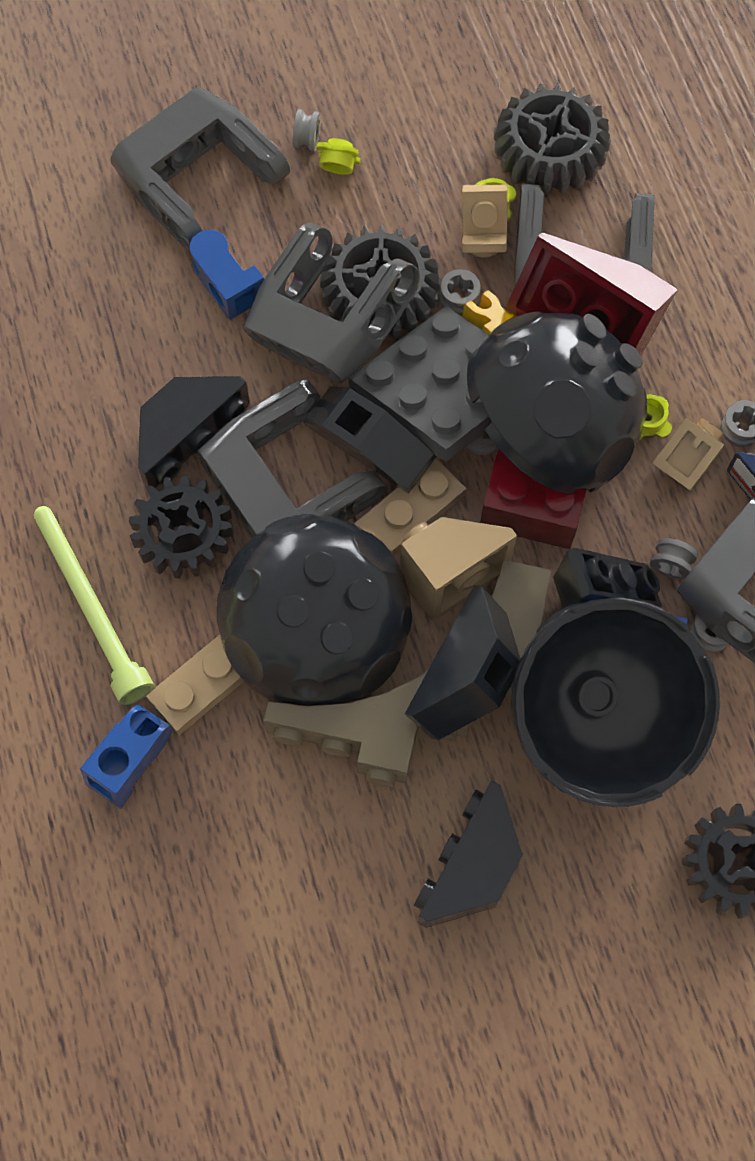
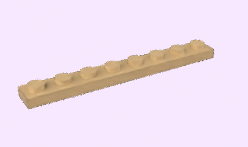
M435 458L409 494L399 487L396 488L354 524L381 540L394 556L401 550V543L404 542L403 538L412 528L423 522H426L428 525L435 522L466 496V488ZM218 635L150 691L146 698L164 720L172 726L177 735L180 736L244 681L232 668L223 649L221 637Z

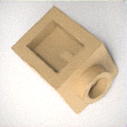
M463 185L462 252L472 253L477 257H492L498 254V252H506L507 185Z
M700 417L696 424L685 418L652 464L692 491L717 456L725 450L726 446L719 441L723 432L702 417Z

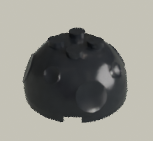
M541 312L520 315L496 327L475 349L468 362L467 387L472 403H475L479 398L481 399L492 421L485 428L489 437L500 451L522 472L540 484L558 492L571 494L578 488H591L588 491L592 493L609 483L630 461L641 437L644 420L647 418L646 389L642 385L638 369L643 364L639 352L629 344H621L615 336L605 329L602 322L591 314H586L584 317L575 314Z
M299 514L285 517L265 527V530L256 534L237 552L224 573L217 597V624L223 649L232 668L245 683L263 697L276 703L301 706L347 704L372 693L382 686L394 673L411 630V599L405 576L392 552L372 533L366 532L355 524L333 517Z
M624 598L591 600L583 604L576 603L567 606L547 619L536 630L535 636L525 648L515 670L510 703L513 723L522 748L541 776L560 791L576 799L608 807H629L656 800L662 797V793L686 775L691 776L705 758L712 744L720 711V692L713 663L691 634V629L678 618L661 608L646 602Z

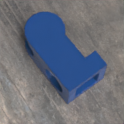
M204 230L197 233L190 242V253L193 258L194 271L229 320L252 307L264 277L255 265L245 271L240 267L230 254L228 241L221 232Z
M140 704L135 705L119 723H116L80 768L85 785L121 809L131 796L132 787L166 745L172 732V726Z

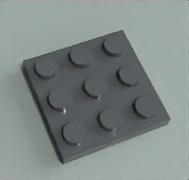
M445 306L348 377L349 388L387 411L430 450L447 462L486 432L485 428L492 423L481 399L479 398L475 403L471 402L467 387L469 359L475 349L489 335Z

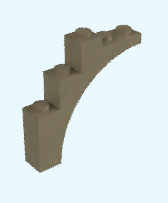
M504 560L491 597L507 613L521 658L525 648L535 636L536 630L541 626L552 570ZM427 671L420 677L385 694L347 704L301 706L268 702L264 717L266 731L273 734V740L285 745L301 746L302 741L320 744L322 745L321 750L323 752L339 757H349L351 752L359 753L357 760L358 773L365 774V780L372 784L394 787L395 781L406 783L418 726L405 715V712ZM513 683L506 695H511ZM469 724L441 740L453 741L456 740V736L466 738Z

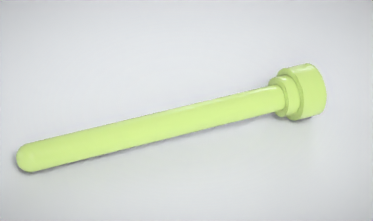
M46 506L38 507L34 512V519L113 669L111 689L119 704L129 705L145 698L155 688L146 668L139 667L137 662L130 661L51 509Z

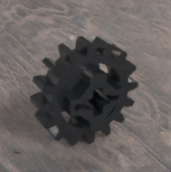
M183 475L180 485L173 486L170 478L166 477L163 482V490L158 491L151 485L146 488L150 497L148 502L136 499L134 502L136 510L140 515L129 517V524L132 530L136 531L130 535L134 548H141L138 554L144 564L154 559L153 566L156 573L161 574L169 566L172 569L174 578L180 579L183 568H190L192 574L196 577L200 574L199 564L205 562L212 568L217 565L213 555L215 551L227 554L229 549L227 542L223 538L232 537L234 534L232 523L227 522L232 518L229 505H222L224 500L220 490L213 491L208 495L209 487L206 480L202 479L196 487L191 486L189 476ZM204 509L210 513L213 519L212 528L208 527L207 522L202 520L204 518ZM152 525L160 532L158 536L160 542L158 545L151 538Z
M735 804L730 809L729 817L721 807H718L711 812L712 823L702 817L694 825L701 836L690 834L685 839L684 844L693 849L694 853L686 855L682 859V865L694 867L695 873L686 882L688 886L701 884L704 888L698 899L701 903L713 897L717 900V914L722 915L731 906H734L737 918L743 919L749 915L750 905L755 911V893L737 894L727 890L730 885H743L749 892L752 890L755 892V810L749 816H744L742 805ZM733 828L742 829L752 834L750 836H736L730 830H725ZM750 847L751 851L745 856L747 859L743 863V868L737 869L728 875L727 872L733 866L732 862L736 858L735 855L739 852H744ZM707 852L713 856V874H711L708 867Z

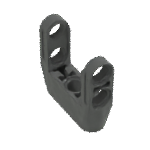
M202 87L189 91L127 136L115 147L111 155V164L138 202L188 250L190 249L192 238L201 232L202 229L194 218L193 209L166 182L222 142L262 182L275 185L290 174L289 164L275 144L234 105Z
M522 184L514 266L515 285L538 235L541 234L544 193L540 189V185ZM635 193L634 200L632 201L631 217L626 222L625 258H620L638 264L650 272L653 252L654 194Z
M306 223L296 232L261 283L243 330L265 348L332 381L343 383L378 350L415 295L420 281V273L415 265L401 259H394L382 265L343 322L335 320L301 304L323 272V262L325 257L331 256L333 245L332 235L328 229L314 223ZM318 236L317 246L310 255V246ZM294 272L293 281L285 291L286 281L290 274ZM401 273L400 282L398 286L394 289L396 280L399 274ZM376 310L375 319L369 326L370 318Z
M309 380L297 381L237 416L197 451L204 469L218 490L221 491L223 497L251 538L265 530V527L274 521L299 514H314L316 516L333 517L342 521H348L376 503L387 490L386 485L376 471L354 473L297 509L256 450L302 423L320 400V395Z
M754 497L692 569L677 592L712 632L755 663V606L739 595L755 575Z

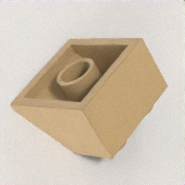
M441 517L430 525L423 522L412 528L403 538L404 542L401 543L400 569L405 576L408 589L431 620L434 621L467 599L474 585L484 587L499 577L503 561L512 560L517 535L512 528Z

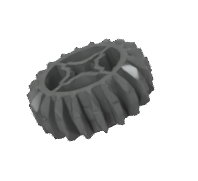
M540 83L536 93L524 88L520 94V99L511 97L507 103V109L501 110L498 116L497 127L494 130V152L496 159L501 160L502 172H512L511 178L514 184L524 180L527 182L526 184L540 185L545 196L551 191V188H557L562 195L568 191L569 185L580 190L585 180L593 181L597 176L598 169H602L606 162V152L609 151L611 143L610 134L608 133L609 119L602 118V106H591L590 94L579 98L575 87L569 92L561 91L559 83L555 85L553 90H546Z
M383 224L380 225L377 233H370L363 226L358 238L347 232L344 238V245L334 243L331 249L332 256L325 257L323 272L320 276V287L323 289L322 301L325 307H329L330 317L343 322L379 268L394 259H401L418 268L420 281L415 295L389 333L397 341L401 336L402 328L409 332L417 327V321L425 322L430 317V309H435L438 303V291H440L441 279L438 275L439 266L436 259H431L429 246L418 247L419 240L416 234L404 239L400 226L393 234L386 233ZM401 273L399 274L396 280L394 289L398 286L400 282ZM376 310L370 318L369 326L375 319Z

